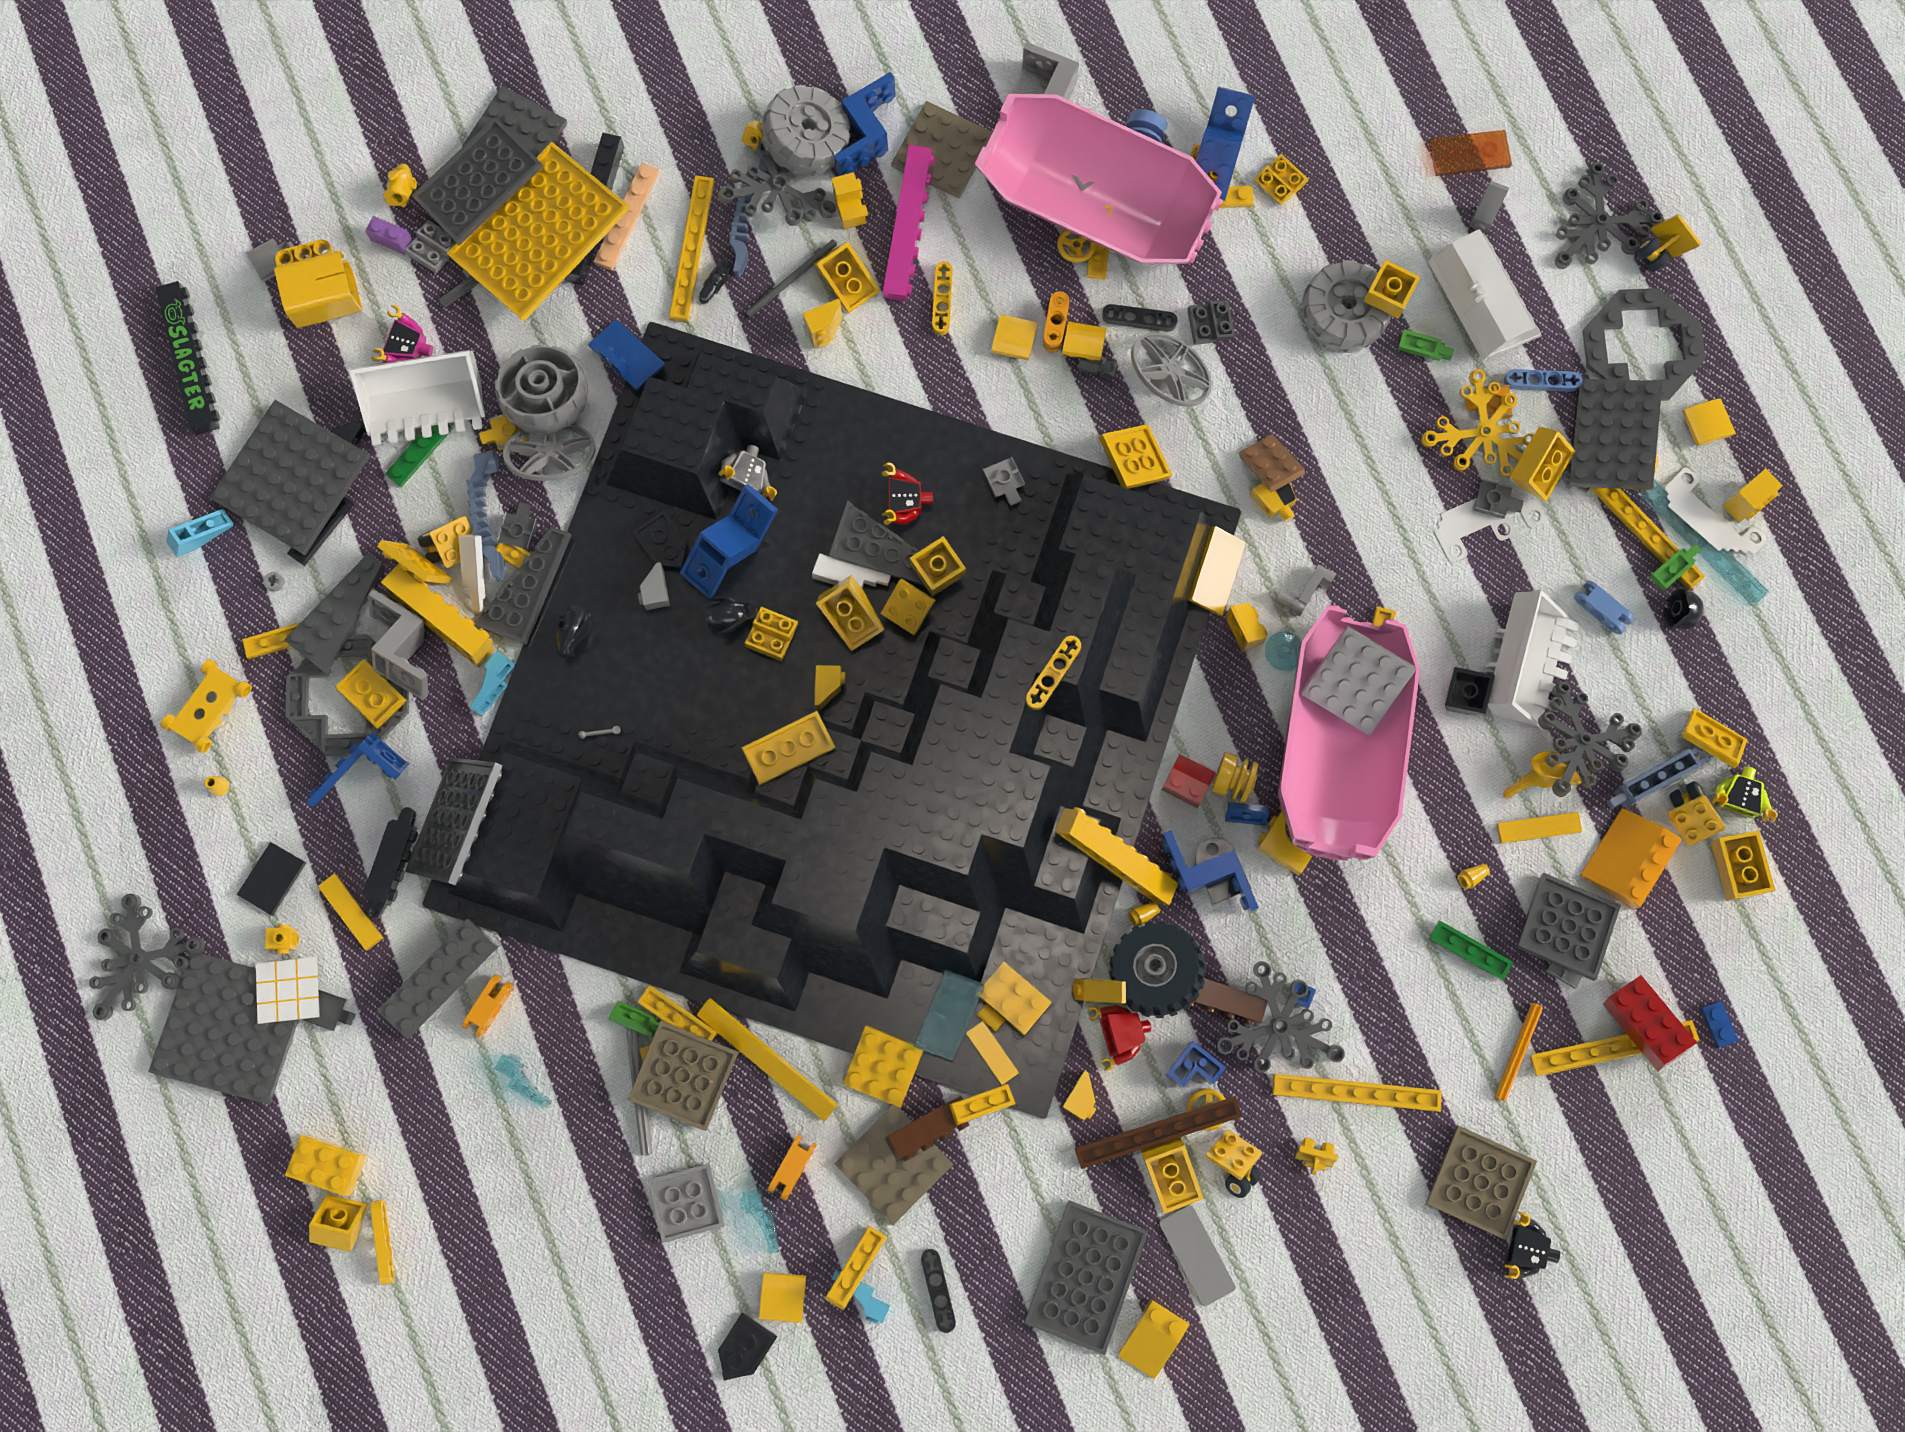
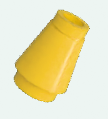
M209 776L205 779V786L214 796H222L229 789V783L224 777Z
M1482 863L1481 865L1462 870L1458 875V881L1464 889H1473L1490 874V870L1486 864Z
M1156 902L1131 908V911L1128 912V917L1133 926L1139 925L1141 927L1145 922H1148L1160 913V909Z

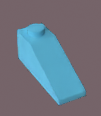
M221 509L168 529L166 542L175 556L179 557L195 551L233 527L234 524L225 510Z

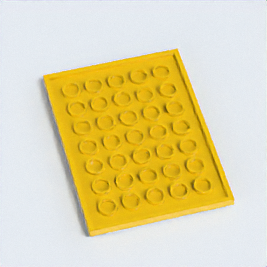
M552 141L536 157L544 167L460 246L456 243L446 253L523 322L630 209L627 203Z

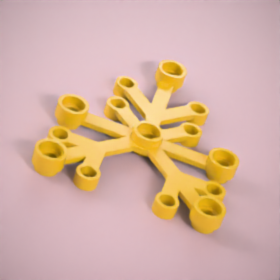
M1475 369L1469 374L1468 380L1471 385L1475 386L1476 394L1473 393L1472 387L1466 385L1460 389V396L1465 399L1467 398L1478 407L1480 424L1476 429L1459 431L1449 423L1447 417L1441 416L1437 419L1436 426L1446 432L1437 434L1434 431H1427L1422 435L1421 442L1425 447L1430 448L1437 442L1448 441L1440 448L1441 455L1447 457L1452 454L1453 447L1460 439L1476 437L1464 454L1458 455L1453 460L1454 469L1464 471L1469 467L1471 456L1482 442L1485 454L1483 457L1484 463L1492 465L1497 460V456L1492 450V441L1498 447L1499 473L1501 476L1507 477L1513 471L1512 466L1508 463L1507 454L1519 462L1522 453L1513 446H1528L1529 442L1526 438L1527 436L1532 438L1534 434L1528 433L1523 437L1502 439L1497 435L1502 433L1515 434L1520 430V424L1517 421H1512L1508 425L1495 426L1507 410L1516 406L1517 397L1513 393L1504 394L1500 399V407L1488 421L1486 404L1493 395L1500 391L1501 387L1499 383L1492 382L1488 385L1487 391L1484 394L1483 382L1486 379L1485 372L1481 369ZM1475 374H1480L1481 379H1476ZM1491 386H1496L1497 391H1492ZM1463 389H1468L1469 395H1465ZM1507 397L1512 398L1513 402L1508 403ZM1444 420L1446 425L1441 426L1439 421ZM1512 424L1517 427L1516 431L1511 429ZM1483 428H1487L1489 434H1484ZM1428 435H1432L1434 437V441H1429L1427 438ZM1448 447L1450 452L1445 453L1443 448ZM1488 455L1493 457L1492 462L1487 460ZM1464 459L1465 465H1461L1459 460ZM1503 467H1507L1509 469L1508 474H1505L1503 472Z

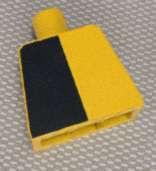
M1290 482L1273 492H1270L1263 483L1252 489L1250 493L1251 498L1269 518L1280 514L1284 522H1288L1295 517L1290 507L1295 504L1297 499Z

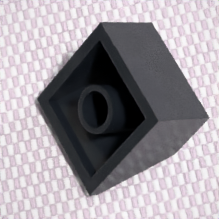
M1454 667L1445 702L1446 711L1464 715H1486L1495 675Z

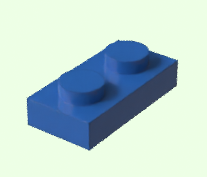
M1228 802L1225 821L1266 826L1269 806Z
M1722 1001L1700 1008L1716 1048L1739 1041Z

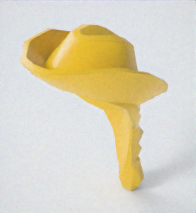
M1549 750L1537 753L1530 760L1532 768L1530 772L1516 781L1515 785L1506 788L1503 792L1504 797L1508 799L1530 786L1552 787L1558 779L1562 778L1569 762L1550 767L1545 762L1546 757L1550 753L1561 754ZM1576 770L1570 781L1571 786L1581 784V779Z

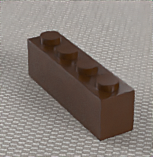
M1204 979L1205 984L1203 989L1199 990L1197 1000H1192L1189 1003L1191 1007H1195L1196 1004L1203 1006V1010L1210 1013H1215L1216 1011L1223 1012V1016L1229 1019L1242 1018L1244 1019L1243 1023L1255 1026L1256 1023H1262L1267 1006V1000L1257 995H1251L1246 991L1208 979Z
M959 1096L888 1135L885 1140L897 1162L901 1159L906 1162L916 1156L914 1152L922 1149L924 1152L934 1146L932 1142L938 1139L942 1142L952 1136L950 1132L956 1129L960 1132L969 1127L970 1124L968 1122L956 1126L949 1108L950 1104L961 1101L963 1098Z

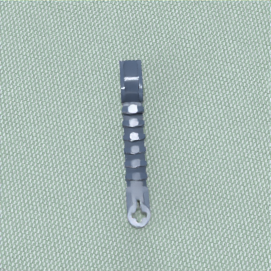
M771 156L775 168L779 174L781 166H779ZM760 159L759 170L770 175L763 159ZM759 178L753 179L761 184L764 182ZM744 183L742 184V188L749 187ZM754 194L739 197V202L736 203L737 209L734 212V221L731 222L732 230L729 232V244L731 245V251L736 255L733 269L735 278L741 277L748 262L749 255L745 243H749L750 239L747 233L749 216L744 213V209L750 203Z
M495 450L474 454L476 470L466 482L469 486L467 493L470 499L468 504L470 505L469 514L472 519L470 521L473 527L472 535L481 536L482 556L489 560L492 577L496 578L499 583L504 578V558L493 547L498 544L496 538L492 536L490 528H488L489 524L485 518L487 517V512L483 508L487 505L486 500L482 498L486 497L485 489L482 487L487 486L491 473L499 472L497 453Z

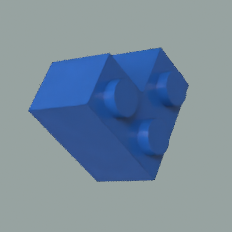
M1191 1041L1165 1076L1180 1088H1184L1195 1073L1212 1085L1226 1067L1194 1041Z

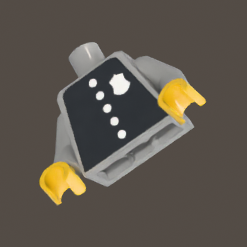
M748 445L746 452L732 453L721 461L719 475L722 477L720 481L740 491L749 484L758 493L762 491L764 498L769 496L771 501L776 496L777 491L769 484L765 469L766 463L757 458L758 447Z

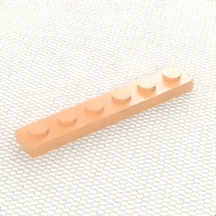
M641 162L623 199L630 209L607 233L594 259L595 265L613 271L660 173L659 169Z

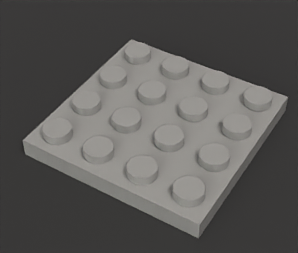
M1347 625L1301 690V695L1370 736L1417 668Z

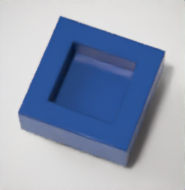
M1297 984L1295 986V991H1299L1301 989L1300 984ZM1308 986V993L1304 997H1299L1296 1005L1309 1009L1316 989Z

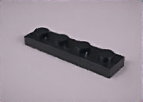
M343 497L307 554L303 555L292 547L287 554L305 567L354 504Z

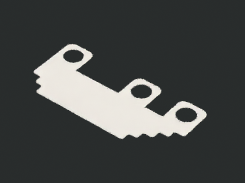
M1683 468L1665 487V490L1669 493L1667 496L1670 500L1668 507L1718 551L1724 548L1726 551L1733 549L1735 552L1742 550L1744 553L1750 551L1755 554L1767 541V537L1756 527H1751L1741 537L1732 529L1737 521L1735 519L1729 521L1724 518V507L1715 514L1690 491L1699 482V477L1689 468ZM1684 473H1689L1693 476L1694 481L1692 484L1683 482L1682 475ZM1750 533H1758L1761 536V542L1758 544L1751 542L1749 538Z
M1519 494L1511 495L1512 498L1524 501L1521 514L1529 527H1535L1546 521V516L1537 499L1529 500L1527 496L1520 498ZM1477 498L1442 513L1441 517L1443 520L1438 522L1439 528L1434 533L1449 561L1456 562L1465 558L1468 554L1460 539L1466 535L1491 525L1496 537L1501 541L1514 536L1516 530L1509 516L1516 513L1507 510L1506 517L1501 519L1473 511ZM1531 510L1538 511L1541 516L1540 520L1537 522L1530 521L1528 513ZM1505 523L1509 525L1510 533L1504 536L1498 532L1500 524ZM1452 545L1461 547L1462 554L1459 557L1450 555L1449 549Z

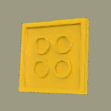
M1148 424L1105 433L1099 437L1121 487L1127 489L1167 480L1173 476Z
M381 540L377 546L383 551L382 554L391 560L395 559L399 562L397 565L400 568L413 572V577L422 583L427 581L431 584L433 582L439 585L441 583L449 584L453 578L408 544Z
M866 1025L843 1085L901 1108L924 1048Z

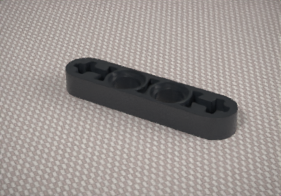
M1108 304L1102 311V319L1106 323L1169 332L1176 328L1178 322L1176 314L1169 311ZM1109 311H1113L1114 314L1111 318L1108 314ZM1120 311L1122 312L1121 319H1119ZM1131 312L1135 314L1136 318L1129 321L1125 318V314ZM1146 315H1152L1155 318V321L1153 323H1147L1145 322L1144 317ZM1158 316L1161 317L1160 324H1157ZM1167 318L1171 319L1170 325H1167Z
M927 1249L922 1253L921 1262L936 1324L941 1332L950 1333L956 1326V1320L941 1258L936 1250ZM931 1252L932 1256L936 1255L937 1259L934 1260V1266L937 1267L939 1265L940 1270H933L927 1273L926 1269H931L930 1263L924 1260L928 1256L927 1253ZM939 1274L942 1277V1283L939 1286H933L930 1283L931 1275ZM939 1295L947 1298V1305L943 1308L937 1307L935 1304V1298ZM949 1308L950 1313H946L947 1319L952 1320L953 1323L949 1325V1329H946L945 1326L940 1325V1322H943L942 1314L938 1316L937 1311L941 1312Z

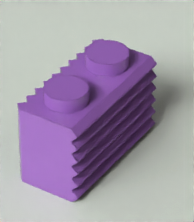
M376 216L372 217L365 230L367 236L371 239L370 241L404 255V249L413 241L407 229L400 228V226L393 225V223L390 224V222L383 221V219L376 218Z

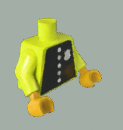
M1743 767L1741 775L1735 774L1725 778L1715 787V797L1711 802L1715 804L1718 801L1717 807L1753 819L1763 814L1761 818L1763 822H1766L1767 818H1770L1772 823L1776 820L1778 814L1771 808L1766 790L1764 789V783L1754 780L1756 769Z

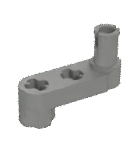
M1318 564L1299 598L1295 599L1280 590L1274 601L1289 608L1290 612L1300 617L1317 586L1320 585L1328 589L1336 573Z

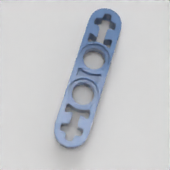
M1512 369L1504 377L1505 385H1510V389L1573 392L1581 386L1583 381L1579 373L1569 371ZM1512 375L1515 377V379H1519L1516 381V383H1513V380L1510 379ZM1529 376L1537 377L1538 384H1531L1528 380ZM1555 377L1558 380V384L1551 385L1548 382V378ZM1571 378H1573V381L1576 383L1575 385H1572V382L1566 381H1569Z

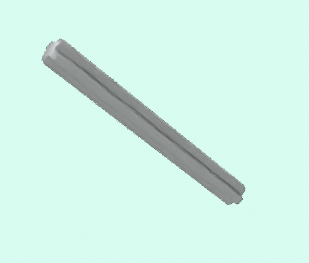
M629 1030L626 1031L633 1087L642 1062L639 1051L638 1032ZM634 1103L640 1153L642 1156L651 1155L653 1150L647 1107Z

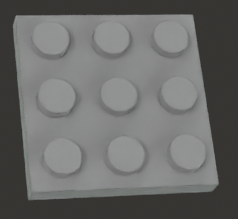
M710 1163L648 1180L662 1243L725 1226Z

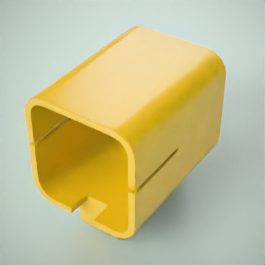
M324 239L280 250L275 256L277 267H274L282 305L286 315L297 328L363 311L359 293H356L358 288L348 260L342 261V258H344L342 251H335L331 244Z

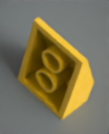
M843 242L813 263L822 279L834 295L839 298L848 313L880 292V289L849 242Z
M852 574L819 595L816 604L851 651L884 630L866 594Z
M1181 1137L1140 1150L1164 1214L1204 1199Z
M1150 1299L1119 1351L1118 1356L1155 1379L1190 1324Z

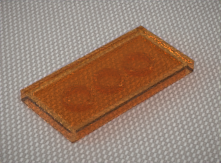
M1505 130L1430 138L1429 140L1435 176L1510 168L1512 166Z

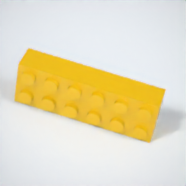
M397 565L381 581L388 595L397 603L402 604L406 610L420 615L424 620V625L479 668L495 651L492 646L493 641L489 638L490 635L482 628L478 630L474 626L475 623L467 616L463 618L459 614L460 611L454 605L450 604L448 606L439 593L436 591L432 593L425 582L417 581L410 570L405 571Z

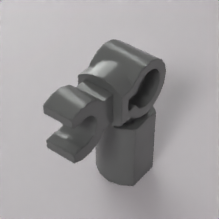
M1081 357L1078 371L1096 376L1100 374L1102 378L1110 380L1114 378L1117 360L1114 359L1111 362L1106 360V357H1103L1100 364V361H1091Z

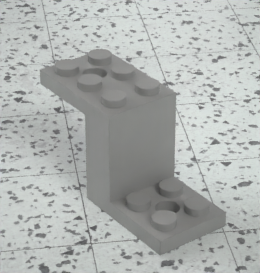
M1026 42L1023 48L1022 68L1050 80L1044 94L1058 95L1069 100L1077 83L1079 62Z
M373 589L368 595L370 617L390 628L371 648L373 670L421 700H424L428 696L427 674L423 669L416 668L407 661L425 641L424 620L420 615L406 610L402 604L390 600L384 593H378Z

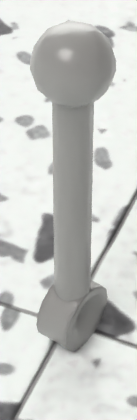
M614 726L612 729L580 731L578 737L583 739L585 736L606 733L619 734L621 729L619 726Z

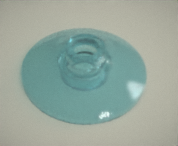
M1286 631L1272 635L1265 645V657L1268 663L1281 671L1295 669L1299 646L1302 640L1297 635ZM1287 646L1289 652H1284L1282 648Z

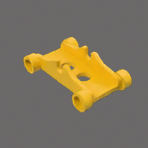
M207 659L201 666V672L206 676L178 715L175 717L169 713L162 719L160 724L166 731L174 730L195 744V750L201 754L206 753L210 749L212 740L208 738L209 735L222 724V716L229 714L237 696L243 699L248 696L252 689V685L246 681L240 683L218 669V663L212 659ZM210 692H215L217 699L209 703L206 699L207 695ZM197 709L205 711L202 719L195 718L194 713Z

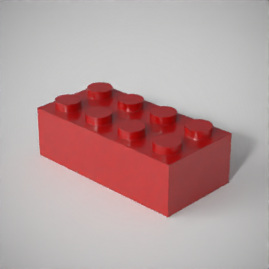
M1642 975L1613 993L1603 1003L1604 1007L1657 1072L1688 1052L1697 1043Z

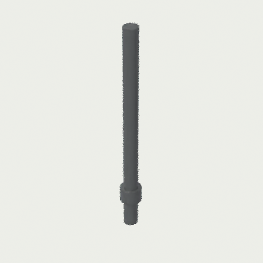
M832 239L824 247H819L812 257L750 307L745 314L751 318L810 269L813 263L835 248L837 243Z

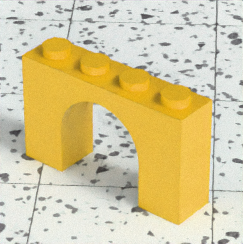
M1280 805L1278 809L1281 812L1278 817L1274 815L1268 823L1269 831L1267 834L1263 832L1257 840V843L1260 844L1257 850L1299 876L1312 856L1300 850L1287 837L1285 831L1286 820Z

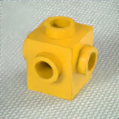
M756 120L746 124L741 140L742 143L750 146L754 151H756L758 144L763 139V133H761L762 122Z
M278 924L277 928H266L265 949L276 951V954H289V951L296 950V946L299 945L300 936L296 929L290 928V924Z

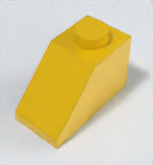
M816 665V710H821L841 691L842 684H845V672H842L841 666Z
M1086 1071L1082 1073L1062 1107L1083 1121L1086 1118L1091 1119L1096 1110L1093 1107L1095 1098L1089 1073Z

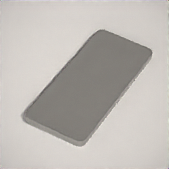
M1188 1205L1159 1222L1165 1237L1202 1305L1207 1306L1236 1289L1231 1276L1193 1206Z

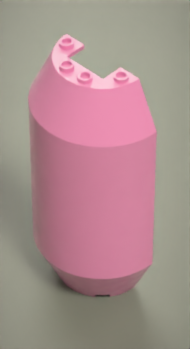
M1008 94L1000 110L999 121L987 146L982 147L975 162V166L1007 203L1141 265L1193 263L1198 253L1195 250L1199 251L1204 242L1201 239L1203 233L1208 234L1212 225L1209 220L1214 210L1218 211L1223 201L1219 199L1222 193L1191 156L1061 96L1052 94ZM1072 175L1077 176L1083 185L1089 181L1094 182V184L1081 191ZM1104 206H1112L1111 217L1108 216L1109 209H1105Z
M1327 605L1299 646L1278 798L1292 842L1295 846L1299 845L1300 850L1333 860L1348 861L1349 858H1357L1359 861L1368 860L1376 857L1402 817L1420 668L1406 624L1389 619L1385 620L1378 627L1370 622L1353 621L1350 617H1344L1347 614V610L1341 609L1336 605ZM1347 625L1417 668L1370 736L1301 695V690Z

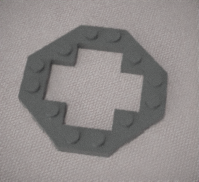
M1658 288L1618 290L1583 329L1586 367L1592 372L1595 371L1603 379L1630 380L1628 363L1608 364L1604 330L1621 329L1623 327L1622 311L1657 309L1659 327H1679L1683 360L1666 361L1664 363L1666 380L1645 381H1663L1661 401H1669L1705 360L1701 322Z
M350 635L347 641L343 643L339 651V657L367 656V662L373 667L371 648L376 642L369 635ZM305 658L301 662L302 664L286 677L285 717L327 756L351 755L348 752L356 742L360 745L372 732L383 740L409 714V692L387 679L407 701L384 724L377 729L366 719V733L328 734L327 715H308L309 678L329 676Z

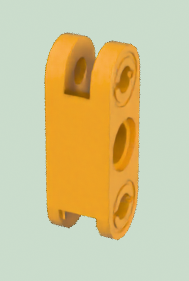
M1062 291L1055 292L1051 296L1048 308L1043 347L1050 353L1058 352L1063 343L1069 309V297ZM1053 320H1058V321H1060L1061 323L1058 324V325H1055V324L1052 323V321H1053Z
M495 974L487 983L462 1023V1028L465 1030L473 1023L478 1025L479 1027L476 1032V1037L481 1038L486 1033L514 988V984L508 981L498 991L497 988L502 980V977L498 974Z
M800 1134L794 1140L767 1191L773 1194L779 1183L784 1184L786 1187L780 1196L784 1201L788 1199L817 1146L813 1142L808 1150L799 1146L802 1139Z

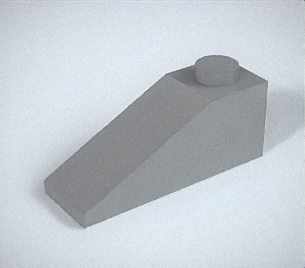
M1490 181L1476 207L1469 227L1474 228V230L1480 229L1481 232L1487 233L1509 187Z

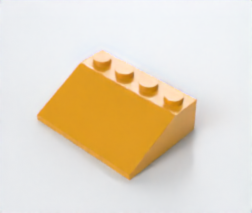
M1621 808L1580 876L1634 910L1642 906L1682 838L1661 825Z

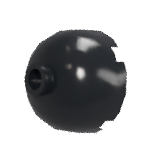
M1677 589L1668 597L1667 601L1670 602L1668 609L1664 607V620L1666 624L1676 629H1690L1696 626L1704 614L1702 599L1696 593L1687 589Z

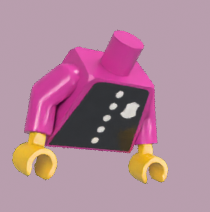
M391 305L396 310V314H392L390 311H387V314L391 318L397 317L398 320L394 319L383 350L380 348L373 350L374 353L379 354V357L372 356V361L379 362L382 360L386 364L420 358L421 355L431 356L433 346L426 344V337L423 334L422 328L405 313H400L398 305Z

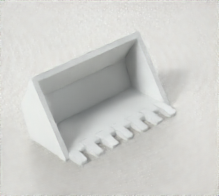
M1480 229L1452 242L1438 255L1428 260L1482 360L1542 336L1524 301L1519 296L1515 285L1510 280V276L1504 269L1501 260L1496 255L1492 244Z

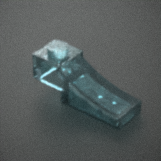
M510 1053L509 1056L502 1054L494 1069L512 1079L507 1087L540 1106L548 1108L552 1100L539 1092L529 1081L523 1070L525 1065L520 1063L521 1058L513 1053Z
M761 1189L742 1192L743 1197H740L741 1209H745L746 1214L751 1213L760 1225L767 1241L769 1254L779 1252L773 1209L764 1210Z

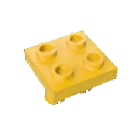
M900 579L881 614L915 635L936 600L907 581Z

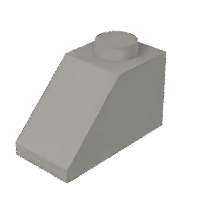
M661 562L655 564L640 585L641 592L638 593L640 605L643 604L646 610L670 606L664 570Z

